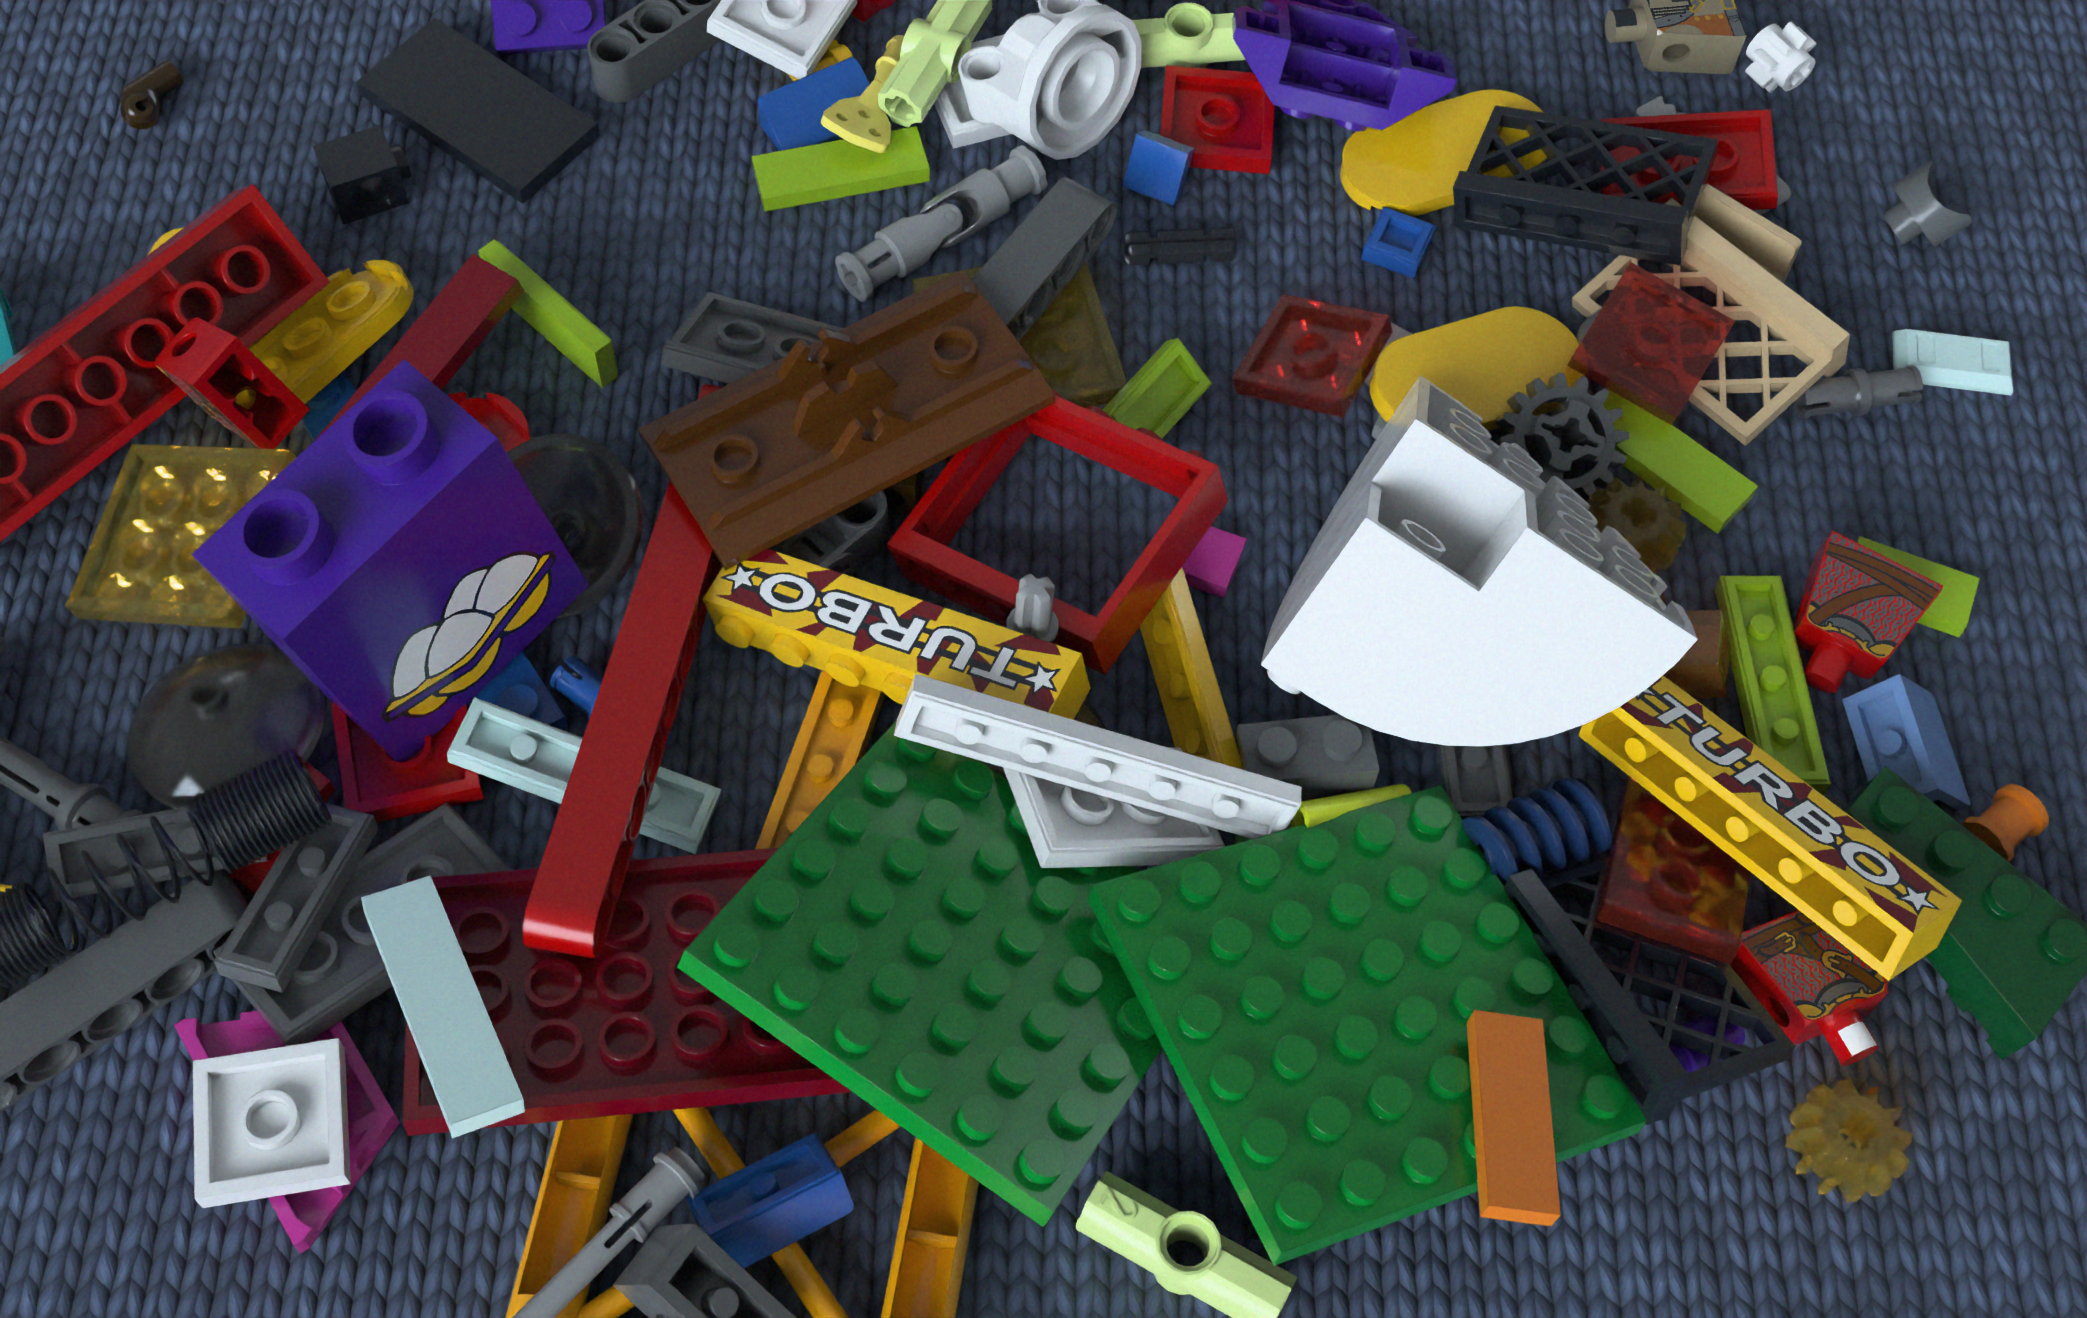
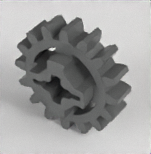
M1557 373L1549 378L1547 387L1540 378H1537L1526 385L1527 395L1518 391L1507 400L1510 408L1515 413L1505 412L1497 417L1495 423L1502 429L1507 430V435L1495 440L1494 443L1498 446L1502 442L1516 443L1526 452L1527 447L1532 458L1543 469L1539 476L1542 481L1547 484L1552 476H1556L1587 501L1596 496L1595 486L1603 489L1612 485L1615 481L1607 467L1616 468L1626 462L1627 457L1616 451L1615 445L1629 439V432L1615 430L1613 422L1624 413L1621 408L1609 411L1605 409L1603 403L1609 394L1605 388L1594 395L1587 393V377L1582 376L1578 378L1570 387H1567L1564 373ZM1559 402L1558 407L1552 411L1551 417L1544 414L1532 415V412L1539 405ZM1558 429L1562 431L1561 441L1569 445V448L1564 451L1559 450L1560 439L1552 435ZM1571 464L1577 466L1586 464L1590 466L1580 477L1563 479L1564 473L1570 470Z

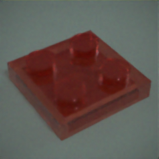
M1630 262L1567 366L1672 425L1735 321Z
M1283 294L1232 377L1236 393L1344 418L1393 332L1390 316Z

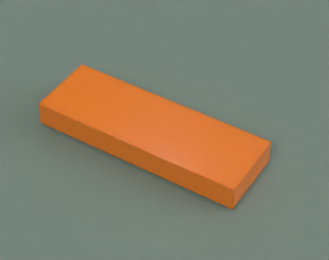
M1474 1010L1467 1021L1480 1217L1553 1226L1561 1213L1543 1019Z

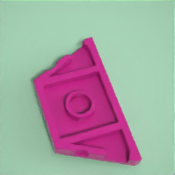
M258 1011L240 1013V1020L201 1024L197 1018L183 1019L174 1024L193 1061L286 1046ZM339 1021L310 1042L339 1038L345 1048L351 1184L268 1197L292 1244L300 1254L311 1248L400 1124L342 1021Z

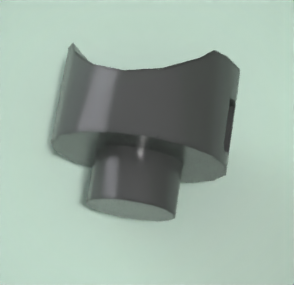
M1931 159L1892 185L1902 201L1882 214L1903 245L1924 232L1935 248L1973 223L1969 214L1958 213L1948 209L1937 200L1934 192L1936 166Z

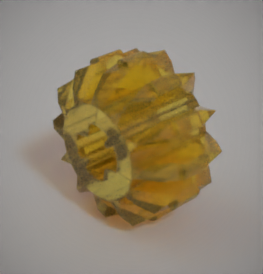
M1641 476L1633 481L1630 487L1615 477L1607 485L1606 490L1596 489L1588 498L1587 503L1590 505L1588 511L1598 521L1595 527L1601 533L1606 526L1615 528L1641 555L1639 560L1654 574L1657 573L1658 569L1667 570L1674 563L1679 553L1678 547L1682 545L1686 536L1685 529L1687 524L1679 520L1682 515V503L1664 501L1666 496L1665 485L1651 491L1644 487Z
M1851 1078L1840 1080L1833 1089H1830L1825 1084L1817 1085L1807 1094V1102L1798 1103L1790 1113L1789 1121L1796 1129H1793L1786 1137L1785 1147L1804 1154V1157L1795 1165V1174H1809L1814 1171L1820 1177L1817 1183L1818 1195L1828 1194L1838 1185L1846 1203L1857 1202L1865 1194V1191L1873 1197H1879L1892 1187V1178H1899L1909 1166L1910 1160L1902 1152L1911 1145L1913 1133L1893 1125L1901 1117L1902 1106H1891L1884 1109L1879 1105V1086L1869 1087L1860 1096ZM1840 1133H1844L1848 1136L1846 1140H1844L1841 1137ZM1852 1140L1856 1144L1857 1148H1854L1851 1145H1849Z

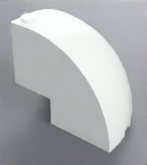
M1420 375L1366 454L1307 552L1275 616L1265 645L1261 666L1268 669L1267 674L1269 678L1283 690L1292 694H1299L1302 691L1315 701L1345 718L1374 730L1413 741L1440 745L1492 746L1520 743L1552 736L1584 725L1617 709L1646 690L1671 669L1698 638L1683 607L1673 601L1666 607L1659 597L1668 587L1665 582L1639 560L1641 555L1615 528L1606 526L1601 533L1595 527L1598 523L1597 519L1588 511L1590 505L1556 476H1552L1546 484L1539 478L1543 472L1542 467L1529 456L1528 452L1516 443L1502 442L1498 446L1490 440L1491 434L1480 424L1483 421L1482 417Z

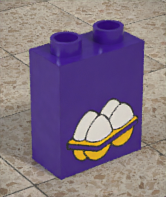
M405 359L191 554L305 676L397 762L408 761L423 748L425 744L424 738L430 734L432 739L454 717L456 711L465 704L467 705L589 586L498 438Z

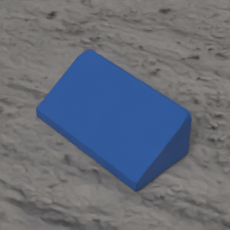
M850 57L758 98L760 126L778 151L837 141L841 137L821 124L823 112L838 100L860 96L870 83L855 57Z
M816 1132L699 1190V1194L694 1199L690 1196L685 1198L699 1228L743 1269L850 1214L854 1209V1204L842 1172Z

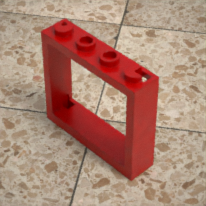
M1051 388L1055 395V403L957 452L887 545L904 578L1006 627L1007 618L1016 605L1019 580L947 547V545L1031 433L1180 498L1177 505L1097 617L1054 598L1052 611L1058 619V634L1051 643L1082 653L1085 666L1106 675L1227 504L1228 498L1219 465L1203 459L1200 451L1190 450L1186 452L1165 443L1161 437L1149 429L1137 428L1135 430L1114 421L1106 412L1097 407L1087 406L1084 408L1063 399L1059 393Z

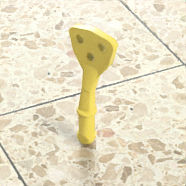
M896 35L887 42L885 53L876 61L875 78L860 96L838 100L823 112L821 117L823 127L852 144L877 153H885L890 144L891 123L886 112L878 107V93L900 60L903 35Z

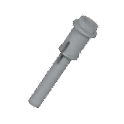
M673 1147L667 1154L658 1152L653 1157L655 1166L618 1203H614L609 1208L613 1218L512 1318H555L633 1239L643 1243L648 1238V1234L686 1196L694 1199L699 1194L697 1185L705 1178L700 1167L678 1147ZM644 1204L646 1209L606 1248L604 1243Z

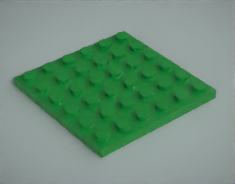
M896 720L684 950L677 968L1044 1227L1163 1048L1087 900L1093 884L1139 872V870L1134 866L1041 868L1008 780L977 759L894 736Z
M1441 785L1352 810L1307 828L1306 824L1093 884L1087 900L1274 1266L1478 1192L1467 1021L1474 1010L1543 1019L1556 1163L1638 1134L1646 1124V1118L1616 1072L1615 1065L1582 1012L1575 1006L1568 994V989L1550 960L1544 956L1534 940L1532 931L1516 905L1508 898L1503 884L1496 874L1492 876L1491 867L1486 861L1479 846L1476 847L1462 828V818Z

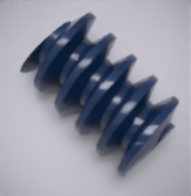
M1565 777L1554 782L1552 788L1543 786L1532 791L1529 798L1519 796L1508 801L1506 807L1497 805L1486 810L1483 817L1473 815L1461 822V826L1476 847L1479 846L1485 855V859L1491 867L1492 876L1496 874L1504 888L1508 877L1519 873L1518 867L1521 871L1532 869L1538 878H1542L1543 865L1541 858L1550 869L1558 871L1566 866L1565 850L1572 859L1579 862L1587 859L1589 856L1588 842L1600 853L1611 849L1612 834L1605 808L1592 786L1580 778Z

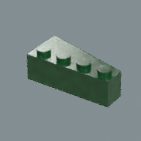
M1885 765L1854 796L1843 811L1962 900L1938 947L1925 957L1950 986L1945 992L1962 1013L1969 1009L1991 1036L1985 1041L1999 1058L2004 1060L2038 1038L2086 974L2087 923Z

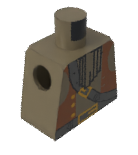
M1631 0L1628 9L1609 10L1605 19V33L1608 42L1635 41L1644 68L1654 72L1732 74L1747 36L1734 0Z

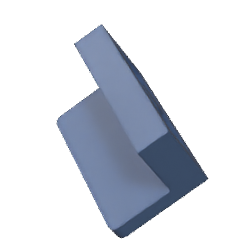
M1898 674L1842 699L1868 782L1886 765L1932 802L1938 799L1957 811L1971 805L1932 693L1903 675Z

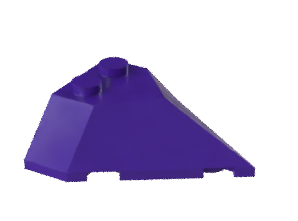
M1265 0L1262 11L1248 6L1236 8L1234 11L1232 29L1235 43L1272 104L1280 106V109L1290 116L1308 119L1315 114L1332 118L1337 125L1352 131H1365L1367 127L1384 130L1454 90L1457 78L1453 61L1440 51H1427L1415 48L1418 36L1368 2L1358 3L1356 0Z

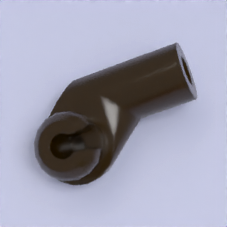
M163 61L123 86L120 111L123 120L130 127L135 129H148L152 127L159 118L161 97L184 83L180 72L171 61Z

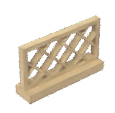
M1672 198L1665 203L1667 205L1682 206ZM1695 215L1687 234V249L1681 266L1673 264V273L1638 274V261L1640 259L1619 255L1572 297V307L1588 318L1598 309L1602 308L1595 300L1606 290L1631 289L1632 310L1612 311L1625 325L1632 324V331L1627 328L1629 344L1624 349L1745 446L1823 375L1830 378L1846 363L1850 334ZM1680 267L1687 272H1680ZM1631 268V275H1624ZM1706 286L1716 294V307L1681 308L1680 287ZM1673 287L1674 308L1638 310V289ZM1723 300L1727 302L1730 306H1724ZM1750 320L1760 328V341L1725 343L1724 321ZM1717 321V343L1682 344L1681 322ZM1674 323L1675 345L1649 346L1639 338V324ZM1768 335L1775 341H1768ZM1769 355H1795L1808 365L1796 377L1769 378ZM1761 356L1762 378L1726 379L1725 357ZM1718 357V380L1693 381L1682 372V358ZM1667 359H1675V366ZM1762 392L1763 407L1747 422H1744L1727 408L1726 394ZM1770 392H1779L1770 400ZM1711 394H1719V401Z

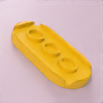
M1494 89L1479 90L1425 106L1384 130L1367 127L1365 131H1355L1348 138L1343 148L1339 173L1341 183L1349 197L1369 211L1371 206L1381 210L1383 207L1416 217L1454 205V183L1460 171L1467 172L1495 105L1544 112L1523 96ZM1503 127L1499 135L1506 146L1530 136L1526 130ZM1538 149L1517 160L1525 170L1544 163L1547 156L1541 149ZM1505 164L1483 173L1484 175L1503 178L1514 176Z
M370 260L363 263L366 268L365 271L353 275L348 268L327 277L331 282L249 346L248 349L306 404L388 332L408 311L413 301L414 289L398 264L387 260ZM254 390L242 391L236 396L235 402L248 410L256 400V392Z
M1504 307L1408 335L1391 342L1381 352L1373 368V375L1370 379V396L1378 413L1388 422L1421 375L1482 417L1483 421L1480 424L1488 431L1501 428L1495 423L1498 416L1505 412L1515 413L1510 408L1507 400L1518 391L1527 395L1526 385L1540 378L1547 387L1549 378L1557 373H1564L1567 387H1570L1575 380L1585 375L1586 361L1577 338L1564 324L1554 317L1528 307ZM1559 402L1539 405L1532 412V415L1538 416L1539 414L1551 412L1558 407Z

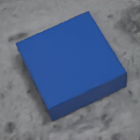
M1142 129L1136 134L1122 186L1174 206L1180 200L1194 148Z
M1383 207L1365 243L1361 260L1415 279L1432 243L1437 225Z

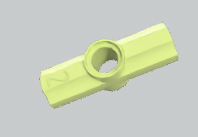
M937 0L925 20L916 18L912 21L902 42L900 60L878 93V107L886 112L892 122L908 128L913 123H922L947 82L955 84L960 80L959 61L965 53L971 50L973 39L992 11V0Z
M1185 2L1171 7L1167 11L1165 18L1132 20L1142 40L1141 68L1163 66L1166 69V65L1206 69L1209 63L1246 60L1233 39L1232 18L1234 13L1211 14L1204 6Z
M1108 1171L1098 1180L1076 1223V1230L1152 1272L1158 1283L1167 1291L1179 1295L1191 1294L1231 1318H1278L1298 1278L1219 1234L1215 1224L1205 1215L1194 1211L1180 1212ZM1180 1240L1193 1242L1201 1249L1204 1260L1195 1266L1177 1264L1170 1257L1167 1247Z

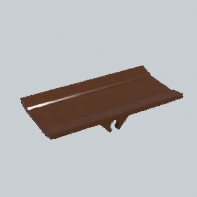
M962 271L837 332L823 328L818 331L820 340L810 345H807L803 339H800L796 342L788 356L638 429L640 438L665 471L702 529L725 570L1055 403V395L1038 367L977 286Z

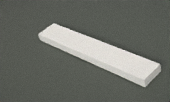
M915 674L895 727L894 736L1250 839L1286 830L1301 805L1302 787L918 674Z

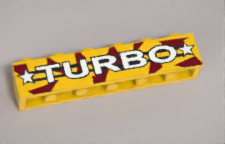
M766 549L727 570L723 567L703 597L704 604L715 625L716 633L727 643L739 648H747L751 645L771 652L777 659L793 667H802L805 664L827 672L836 681L850 687H857L859 684L880 690L890 699L901 705L905 701L915 674L1072 720L1076 717L1091 689L1083 656L1080 652L770 549Z
M1664 675L1646 690L1617 709L1581 726L1578 734L1581 739L1888 981L1938 947L1962 902L1960 898Z

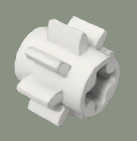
M1789 22L1784 29L1780 28L1777 24H1771L1762 29L1750 42L1746 55L1753 63L1745 72L1769 93H1772L1778 85L1784 91H1790L1800 85L1813 70L1816 61L1808 52L1816 46V42L1793 22Z

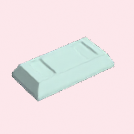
M1902 329L1893 332L1894 369H1901L1912 365L1916 366L1920 371L1923 385L2003 395L2013 394L2011 350L2008 341L1912 329Z

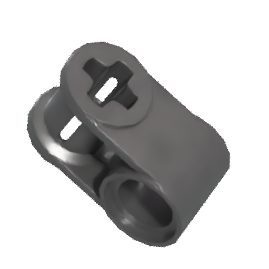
M880 491L776 544L773 551L852 576L875 556L881 554L888 546L887 543L891 538L886 495L883 491ZM858 517L872 518L864 523L851 522Z

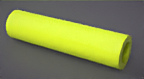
M1396 784L1301 801V805L1291 820L1290 826L1293 828L1306 824L1307 828H1310L1349 811L1412 794L1407 785Z

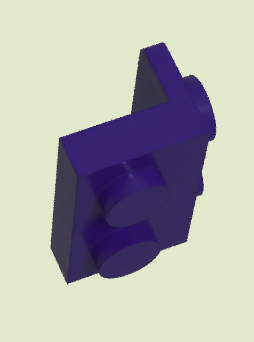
M491 0L495 49L498 55L588 49L587 44L590 37L596 31L606 26L604 0Z

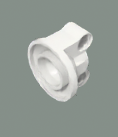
M1038 0L1040 12L1028 13L1016 20L1005 33L1000 45L997 47L981 46L965 53L958 64L959 74L970 115L975 120L983 123L997 124L1039 152L1055 160L1078 157L1099 144L1118 123L1130 102L1141 70L1142 40L1131 19L1095 0Z

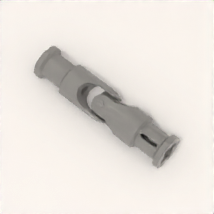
M1017 146L1011 150L1008 160L992 170L980 169L938 194L924 205L919 212L920 214L904 217L892 222L876 232L874 241L853 254L849 252L841 253L836 257L835 264L844 286L860 302H865L873 296V289L894 276L905 277L925 265L939 246L941 248L952 247L1006 215L1010 210V204L1028 193L1040 194L1048 186L1046 172L1041 161L1034 152L1028 150L1025 146ZM956 200L966 209L969 217V225L966 230L961 232L963 216L958 207L943 201ZM875 261L880 262V264L875 266L874 268H868V266L874 263Z

